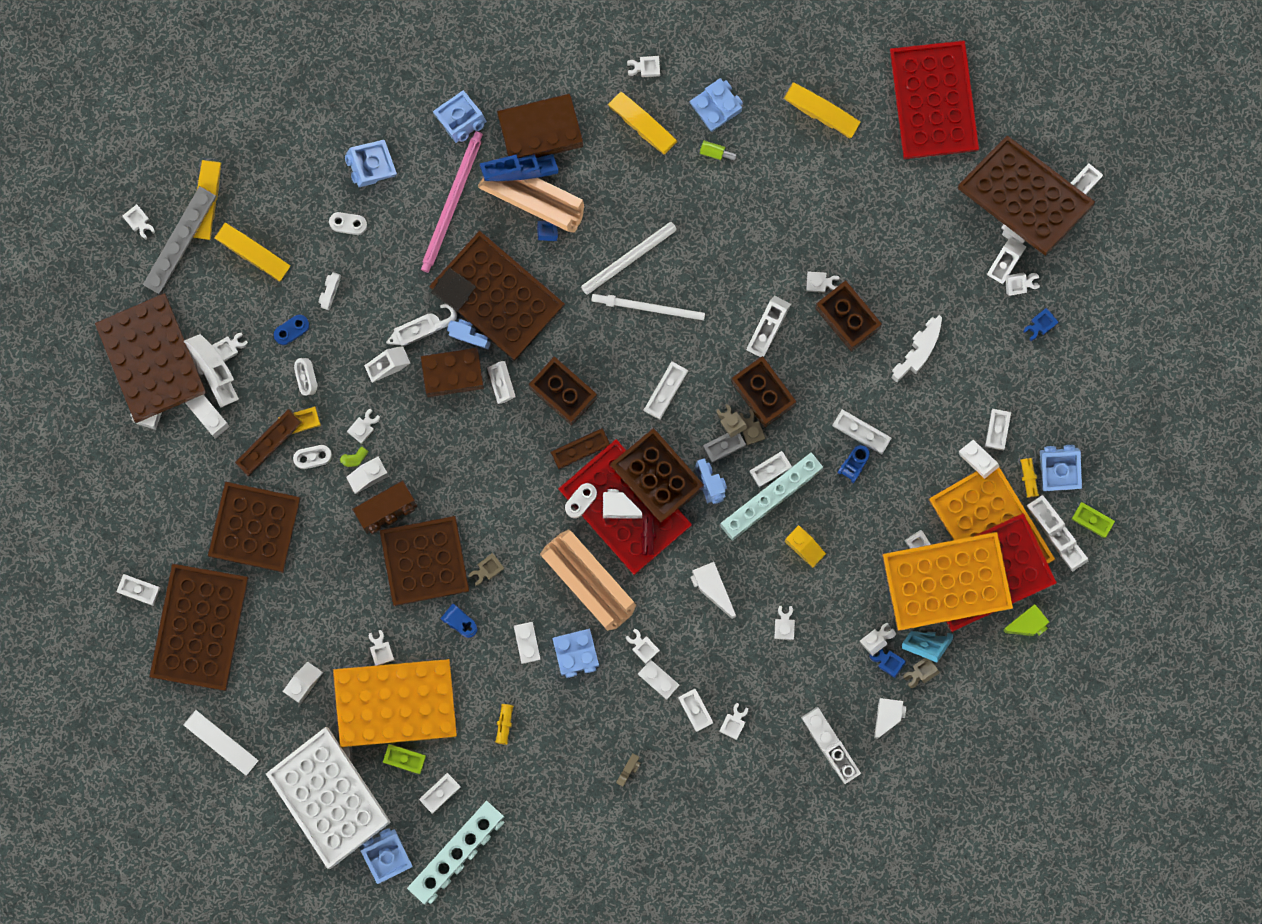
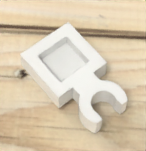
M659 56L640 57V62L635 60L627 61L628 66L633 65L635 67L634 70H628V75L630 76L636 75L638 72H641V77L660 76Z
M137 204L122 216L134 231L140 229V235L145 240L147 237L144 232L147 229L151 230L153 234L155 233L154 228L146 224L149 218Z
M807 272L806 291L825 293L826 287L833 291L838 286H833L832 281H839L840 277L832 276L826 278L827 273Z
M1024 272L1005 276L1006 292L1009 296L1027 293V287L1032 289L1040 287L1038 283H1032L1033 279L1039 278L1037 273H1031L1027 277Z
M237 333L233 340L226 337L212 346L225 362L238 354L237 348H245L248 342L239 343L238 339L242 337V333Z
M371 409L365 413L364 420L359 417L347 431L361 444L374 431L371 425L380 420L378 415L375 419L369 418V415L372 413Z
M779 606L778 614L781 616V619H775L774 639L794 640L795 620H789L793 612L792 606H789L787 614H784L782 606Z
M885 623L879 632L874 629L861 639L860 642L873 656L887 645V639L895 637L896 632L893 628L891 629L888 623Z
M634 629L633 632L637 635L636 639L632 640L629 636H626V640L630 644L636 645L632 650L646 664L660 650L647 636L642 640L640 632Z
M379 630L380 637L378 639H374L372 633H369V639L375 644V646L370 647L375 666L395 661L389 642L383 643L384 634L381 630Z
M738 703L733 708L734 715L727 714L719 731L735 740L738 739L745 724L741 718L748 713V708H745L743 713H739L737 711Z

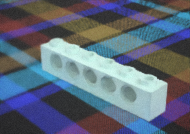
M809 453L721 522V528L733 541L823 470V466L812 453Z
M486 800L407 889L423 904L433 903L438 897L436 894L440 888L445 889L451 883L449 878L454 873L458 875L465 867L463 863L466 859L471 860L478 853L476 848L480 844L484 846L491 838L489 834L494 829L496 831L499 830L505 823L503 821L504 816ZM483 819L489 821V827L486 830L479 828V822ZM469 834L476 836V842L472 845H468L465 841L466 836ZM457 848L463 852V856L458 860L452 856V852ZM442 863H447L450 867L449 872L446 874L439 872V866ZM429 878L436 880V886L432 889L426 887V881Z

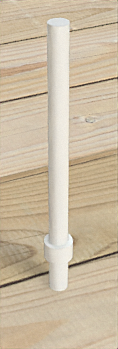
M592 295L593 302L604 303L606 306L611 307L616 305L704 320L705 313L620 299L615 298L616 296Z

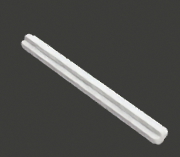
M669 222L581 286L584 293L588 295L676 231L675 225Z

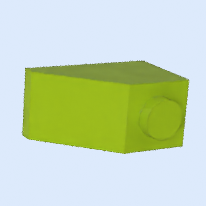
M1034 604L1004 628L1003 631L1009 634L1034 636L1037 633L1040 636L1048 629L1046 625L1049 621Z

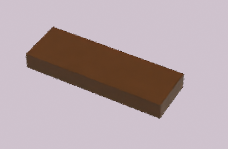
M603 428L551 451V455L559 470L605 449L610 443Z

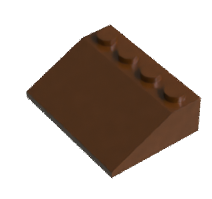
M570 94L497 111L508 156L517 155V158H522L535 154V157L539 158L583 147V140Z
M654 428L610 464L660 523L693 499L704 487L699 478Z

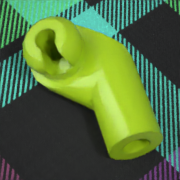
M360 447L355 455H342L340 462L346 467L359 466L369 451Z

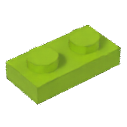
M1083 502L1080 503L1071 519L1104 539L1115 522Z
M389 744L383 763L421 774L426 755Z

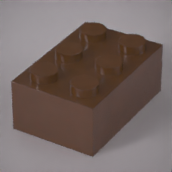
M846 280L817 302L815 306L817 312L851 352L880 330L882 323Z
M478 348L421 356L427 397L484 389Z
M763 356L731 378L733 386L765 428L796 406V400Z
M553 357L528 384L531 391L571 426L597 399V394L556 357Z
M401 481L352 510L366 534L371 533L372 535L380 531L382 525L386 523L391 525L396 522L398 516L402 514L406 516L414 512V507L417 505L404 481Z

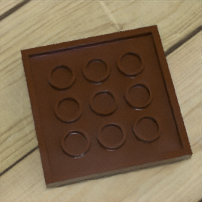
M225 482L208 557L284 573L301 498Z
M456 516L380 530L393 606L469 592Z

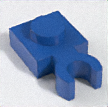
M1045 308L1031 320L1034 325L1025 327L1023 333L1029 330L1032 331L1033 336L1029 340L1033 341L1036 339L1039 331L1044 335L1059 322Z
M883 649L878 651L880 655L877 657L870 654V659L873 662H881L879 668L894 678L897 677L906 664L904 659L890 650L887 655L884 654Z

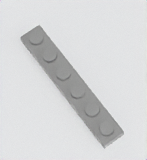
M199 186L144 281V286L161 294L215 201L216 195Z

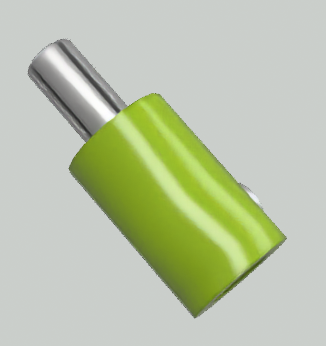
M703 141L700 154L722 160V157L731 160L736 159V154L725 151L724 146Z

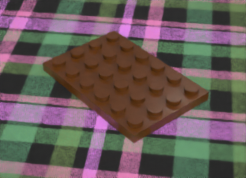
M1008 135L958 185V189L1045 256L1095 205L1094 200Z
M481 231L470 240L429 286L432 291L447 304H450L461 316L488 337L491 342L513 361L522 354L565 306V303Z
M165 293L95 323L135 423L206 393Z
M172 564L149 677L226 691L249 578Z

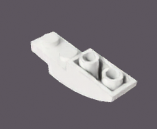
M940 315L936 319L932 317L926 323L927 328L923 332L918 331L912 338L914 340L912 346L916 351L912 349L905 356L907 360L903 364L898 363L892 370L894 373L892 375L893 380L898 382L909 370L917 374L923 367L935 346L942 321Z
M201 334L185 340L184 343L199 374L205 375L220 408L239 400L231 384L234 379L214 347Z
M818 707L801 717L810 734L844 784L861 774Z

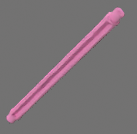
M475 131L473 138L470 139L422 261L421 270L429 273L431 266L434 265L481 145L483 134Z

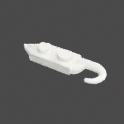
M442 304L440 308H448L451 315L449 318L440 321L436 315L426 314L395 328L386 343L403 347L447 327L451 320H456L457 312L450 304Z

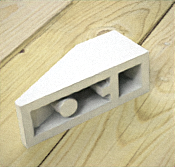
M774 295L746 349L747 351L759 357L765 356L791 306L790 303Z
M204 395L185 402L215 439L230 427Z
M712 562L692 570L693 576L690 578L694 587L698 586L699 590L730 618H735L736 614L715 563Z

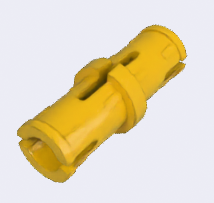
M1032 458L1020 460L1023 471L1022 481L1025 482L1027 498L1039 496L1036 484L1037 475L1034 472Z
M501 704L500 717L496 724L498 730L495 743L508 744L509 729L512 728L511 716L514 707L512 705Z

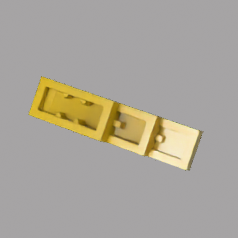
M792 83L783 98L811 118L818 119L826 126L836 129L848 138H852L860 124L859 120L796 83Z
M620 92L608 104L643 139L665 155L677 143V140L624 93Z
M202 160L197 189L200 186L217 197L193 238L211 239L216 200L218 199L221 162Z
M227 223L223 224L214 237L234 253L278 281H281L290 268V265Z

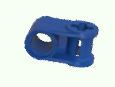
M865 446L855 447L848 459L840 467L838 474L845 475L854 483L868 461L869 450ZM857 451H864L866 457L863 460H859L856 458L855 453Z
M453 603L440 618L444 623H447L452 629H455L466 638H471L477 633L475 622ZM471 624L472 630H467L465 632L464 626H469Z

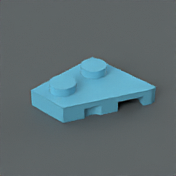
M911 631L902 643V649L938 662L952 642L953 634L947 633V636H935V632L922 633Z

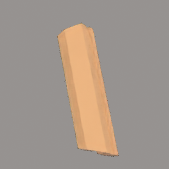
M483 177L478 184V188L568 232H575L581 223L584 211L583 199L539 178L514 181H485Z
M569 529L560 533L544 547L540 553L541 557L607 631L617 629L632 616L636 607L635 602Z

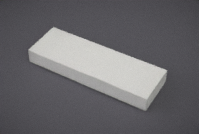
M671 361L644 408V412L661 420L688 370Z
M843 409L832 425L834 428L881 455L892 439Z

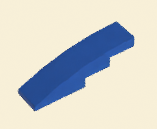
M535 154L522 158L512 155L480 163L485 181L525 180L558 174V167L553 154L536 158Z

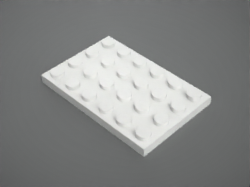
M328 727L323 728L266 773L327 869L333 868L391 823Z

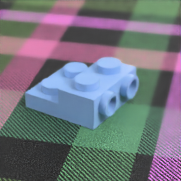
M721 78L706 87L704 92L690 100V104L711 132L742 112L741 105H743V102L738 95L733 96L730 92L732 87L727 80L723 82Z
M464 90L433 111L455 143L465 141L471 132L481 130L484 127V123H486L484 115Z
M385 140L350 147L346 153L347 155H345V162L347 166H351L353 171L351 173L352 181L357 183L358 187L375 184L379 180L395 177L397 174Z
M459 319V322L450 321L447 329L450 332L449 336L489 350L491 342L487 340L488 337L476 333V329L472 327L470 322Z
M1064 445V449L1046 446L1044 450H1040L1043 491L1082 489L1081 452L1079 448H1075V445Z
M705 458L698 460L694 469L697 477L704 484L703 493L707 504L710 502L718 504L724 501L723 498L726 497L725 489H727L724 478H720L719 474L711 476L713 471L710 463H706Z
M590 629L552 638L562 676L566 675V678L577 676L579 671L584 670L585 673L596 671V667H599Z
M385 829L379 833V837L375 839L371 837L360 846V851L377 884L413 867L395 829Z

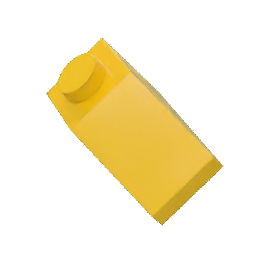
M799 525L785 539V543L812 568L826 555L816 541Z

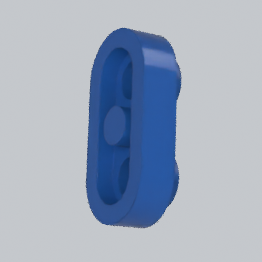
M296 315L277 327L274 331L276 342L280 345H287L306 333L309 329L307 318L303 315ZM298 321L302 322L301 327L296 326ZM281 332L287 333L284 338L280 337Z

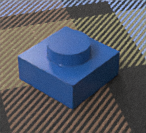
M538 221V240L557 241V226L547 221Z

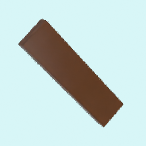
M288 409L235 463L247 476H250L303 422Z

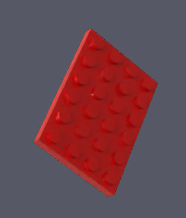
M965 41L891 48L890 58L903 159L979 151Z
M615 439L558 490L569 500L582 484L589 483L596 488V499L583 513L582 517L633 575H636L688 530L692 524L679 509L661 523L655 517L654 533H656V538H654V555H649L648 550L647 555H642L641 533H643V518H603V492H607L608 489H617L619 492H623L639 508L642 516L647 515L648 523L649 515L654 516L610 466L613 461L626 451L619 441ZM584 490L583 492L585 496H589L591 493L590 490ZM572 505L576 510H578V505Z
M1024 513L975 535L998 533L1012 604L1057 583ZM992 613L946 621L950 631L953 632Z

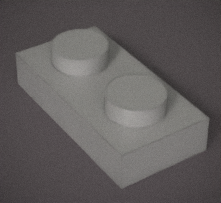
M726 433L703 445V448L711 463H714L745 447L746 444L740 433L732 438Z

